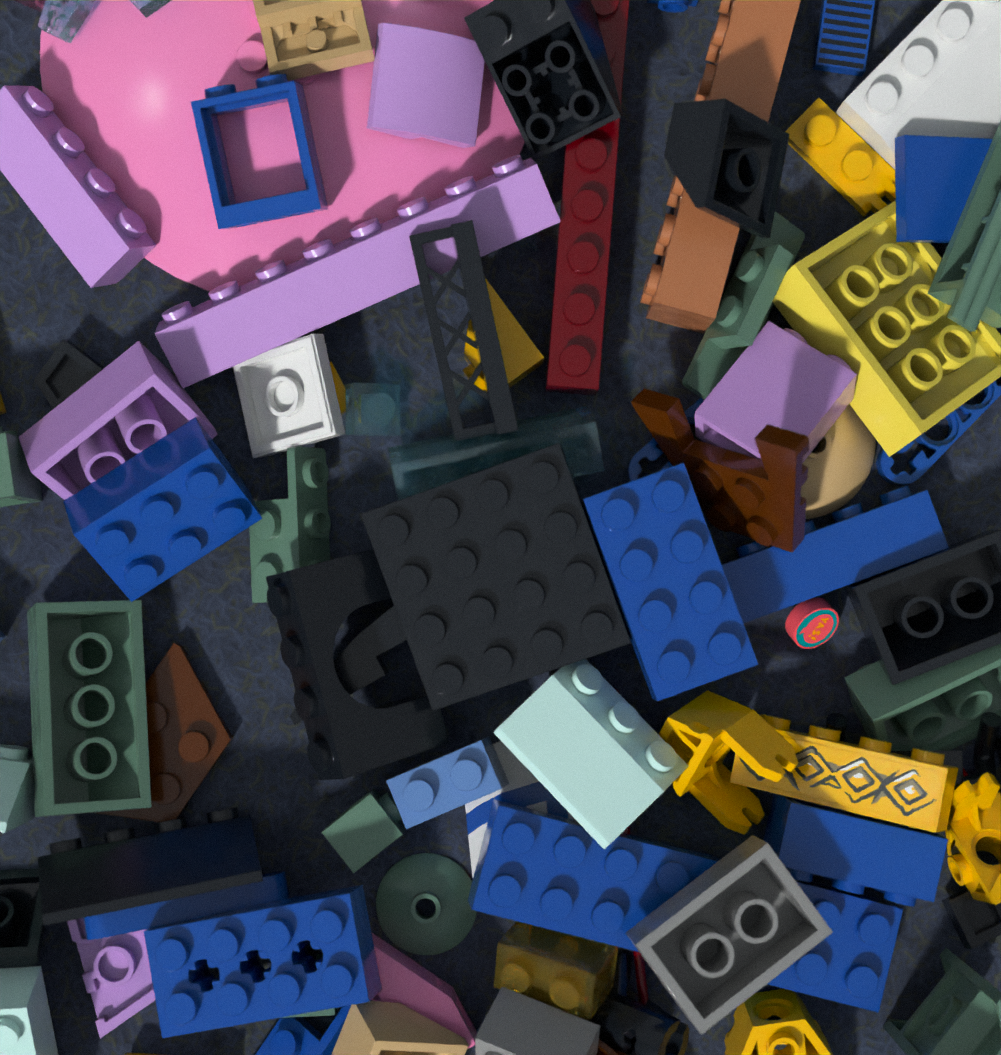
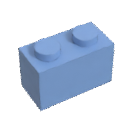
M490 736L386 780L406 829L498 791L509 784Z

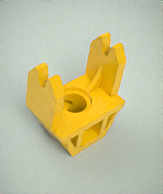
M708 690L670 715L659 733L662 739L670 744L675 752L689 765L673 782L676 794L681 797L689 791L726 828L744 835L752 826L750 821L758 825L765 815L759 798L746 786L730 783L732 772L722 764L730 749L759 776L775 782L781 781L786 773L784 769L791 773L799 763L793 746L755 710Z
M987 772L982 774L975 784L971 785L970 781L967 780L954 790L947 830L945 831L946 838L948 839L947 853L949 857L947 862L955 881L960 886L965 885L974 900L997 905L1001 903L1000 792L998 793L1001 786L995 776ZM976 852H990L998 859L999 864L989 865L984 863L977 856Z
M787 989L758 992L739 1005L733 1015L734 1025L726 1034L724 1040L726 1047L725 1055H833L817 1021L812 1018L797 993ZM772 1015L781 1018L780 1020H766ZM778 1044L787 1045L782 1050L775 1049V1046Z

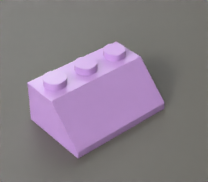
M137 341L18 438L30 472L62 499L66 500L195 417L211 438L218 434L184 388L182 389L171 371L140 341Z

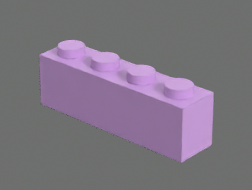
M4 85L0 89L1 172L90 288L116 284L156 246L155 242L146 232L145 222L136 212L128 209L115 192L116 187L112 179L104 171L98 169L84 151L85 146L82 140L61 122L53 111L52 101L45 93L34 86Z

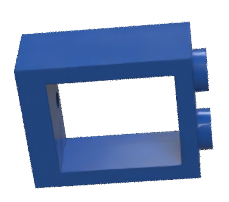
M286 74L258 78L255 80L257 88L241 92L236 91L234 84L208 88L204 90L206 99L191 102L218 229H232L328 209L303 85L295 80L288 82ZM288 101L307 190L236 204L217 116Z

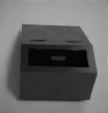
M494 0L464 18L534 161L624 116L597 15L590 0Z

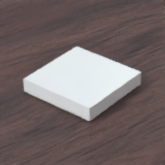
M313 333L294 339L233 366L253 458L278 454L287 451L288 447H302L345 434L323 334Z

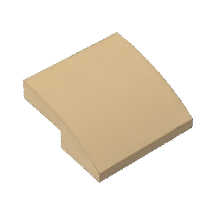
M253 0L270 75L286 74L287 80L290 81L373 62L375 59L361 0Z

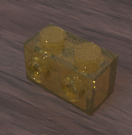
M516 921L498 942L494 987L501 989L503 986L577 1017L591 1020L614 988L618 947Z

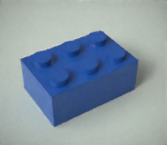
M196 417L63 501L73 535L131 602L263 519L248 487Z
M774 794L763 841L770 845L796 880L812 882L813 874L820 875L827 880L833 881L832 886L837 889L855 894H863L865 886L871 887L875 891L884 893L883 898L888 901L915 907L917 899L930 902L935 900L948 839L938 833Z

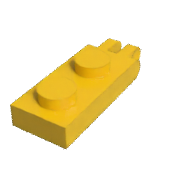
M820 98L785 131L790 134L788 144L862 216H865L870 210L876 213L886 207L887 204L882 200L884 196L891 202L896 200L895 170Z

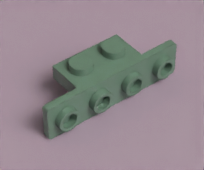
M776 211L770 238H760L756 235H751L720 300L716 319L707 328L682 380L684 387L704 400L748 346H752L774 305L773 300L786 272L791 268L804 241V232Z
M288 447V498L255 501L263 519L249 527L252 603L267 602L268 584L266 577L330 560L329 532L331 521L328 514L327 496L329 470L326 463V452L323 448Z

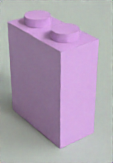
M768 321L756 336L752 346H748L694 412L695 436L705 443L762 460L754 438L769 424L808 436L809 451L803 456V463L853 400L857 373L853 372L850 366L840 357L832 354L825 355L808 345L804 337L798 332L789 328L781 329Z

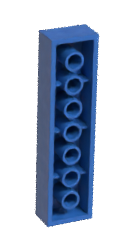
M494 799L468 902L471 910L639 952L625 933L722 858L624 832L607 848L603 849L576 820ZM795 879L833 933L767 983V985L879 1013L903 909L880 898L843 891L814 881L805 882Z

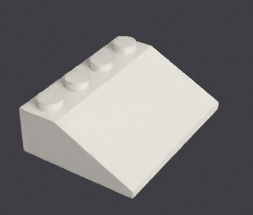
M942 0L843 101L835 112L894 170L896 137L921 135L993 139L1001 121V0Z

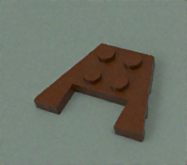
M644 388L631 401L632 405L672 466L681 463L685 464L700 508L710 523L721 531H732L749 537L761 545H771L793 553L805 537L806 499L801 496V486L808 479V467L802 464L803 456L809 451L808 436L767 424L754 438L762 459L760 460L696 440L680 399Z

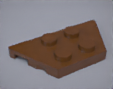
M178 642L173 643L146 682L151 808L98 812L97 814L154 822L178 818L233 739L223 718L219 716L215 709L212 698L204 683L200 681L191 665L185 648Z

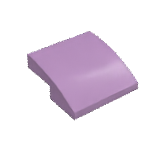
M384 22L378 24L367 129L406 139L422 137L461 148L476 146L485 60L475 40L419 27Z

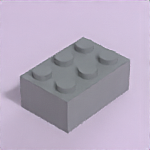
M752 835L625 934L688 1020L702 1035L828 937L833 931L770 845Z

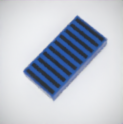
M822 0L813 70L863 76L866 70L875 0Z

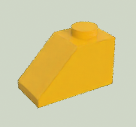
M485 278L510 388L542 365L544 357ZM470 320L466 336L475 341ZM465 342L464 357L469 365L462 371L469 380L480 361L477 349ZM481 371L474 385L486 391Z

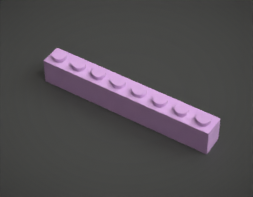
M521 155L509 157L493 165L494 174L476 182L473 176L459 179L444 188L447 194L429 203L425 197L414 199L400 206L397 209L399 216L381 224L378 218L367 220L350 229L352 237L334 245L331 239L322 240L302 251L305 258L287 266L284 260L272 262L255 272L257 279L239 286L236 280L230 281L211 290L208 293L210 297L208 301L194 307L191 306L189 301L167 309L161 314L164 320L158 323L154 334L182 389L419 285L409 238L410 235L446 228L452 224L472 220L480 257L561 222L537 163L531 157L524 161ZM452 238L422 244L426 265L440 275L451 270L457 261Z

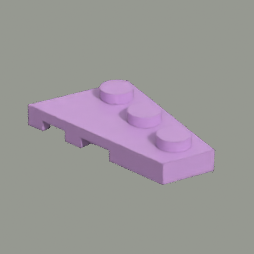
M84 918L67 921L72 941L77 944L84 969L82 977L87 993L91 994L97 1015L95 1023L99 1037L102 1038L155 1001L144 931L147 929L101 939L87 940Z

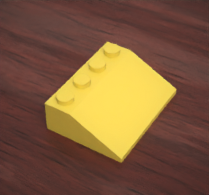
M896 200L795 263L786 272L773 300L774 305L793 330L803 336L808 345L825 355L832 354L840 357L850 366L853 372L857 373L854 398L849 404L889 457L1001 377L1000 333L996 328L989 326L981 320L976 331H968L947 318L952 305L944 304L928 294L942 258L931 243L896 242Z

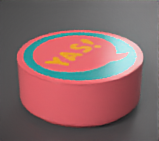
M814 597L797 604L791 610L785 622V629L797 646L803 649H812L824 644L834 635L839 625V616L825 599Z

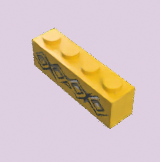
M760 714V716L793 746L799 762L794 771L790 773L784 769L786 773L781 781L775 782L759 776L735 753L730 783L934 833L947 830L958 768L944 765V754L912 748L911 757L891 753V742L860 736L859 745L839 741L841 731L815 725L809 726L808 734L789 730L791 720L766 714Z

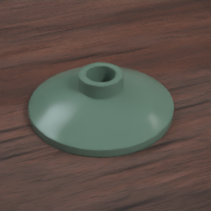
M419 853L400 860L385 874L378 888L376 912L382 930L395 945L413 954L436 955L454 948L468 935L476 918L477 911L471 910L468 902L472 885L471 878L458 863L440 854ZM425 898L432 900L436 906L435 912L429 916L421 915L416 908L419 900Z

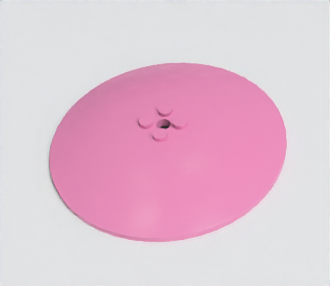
M46 0L40 35L42 92L52 101L53 111L65 127L73 131L82 140L85 146L84 151L95 166L112 179L116 187L115 192L128 209L136 212L145 222L146 232L155 242L156 246L144 258L177 279L208 292L234 280L237 281L239 286L257 279L255 274L257 270L272 262L284 260L287 266L305 258L302 251L322 240L331 239L334 245L352 237L350 229L367 220L378 218L381 224L399 216L397 209L400 206L414 199L425 197L429 203L447 194L444 188L459 179L473 176L476 182L494 174L493 165L509 157L520 155L525 144L486 62L484 65L476 146L461 148L422 137L406 139L367 129L374 61L295 79L296 82L303 85L328 209L232 229H218L191 102L206 99L204 90L208 88L234 84L236 91L241 92L257 88L256 79L270 76L253 0ZM361 0L374 57L378 24L380 23L419 27L474 40L464 18L494 1ZM288 101L217 116L236 204L307 190Z

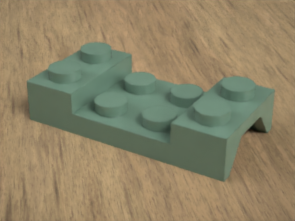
M945 948L940 954L945 973L942 979L909 1020L888 1019L883 1026L906 1055H1001V992L949 949Z

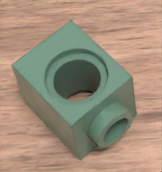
M373 788L326 825L322 834L351 871L355 873L403 835L405 826L401 823L402 818L393 796L389 792L380 796L376 789Z

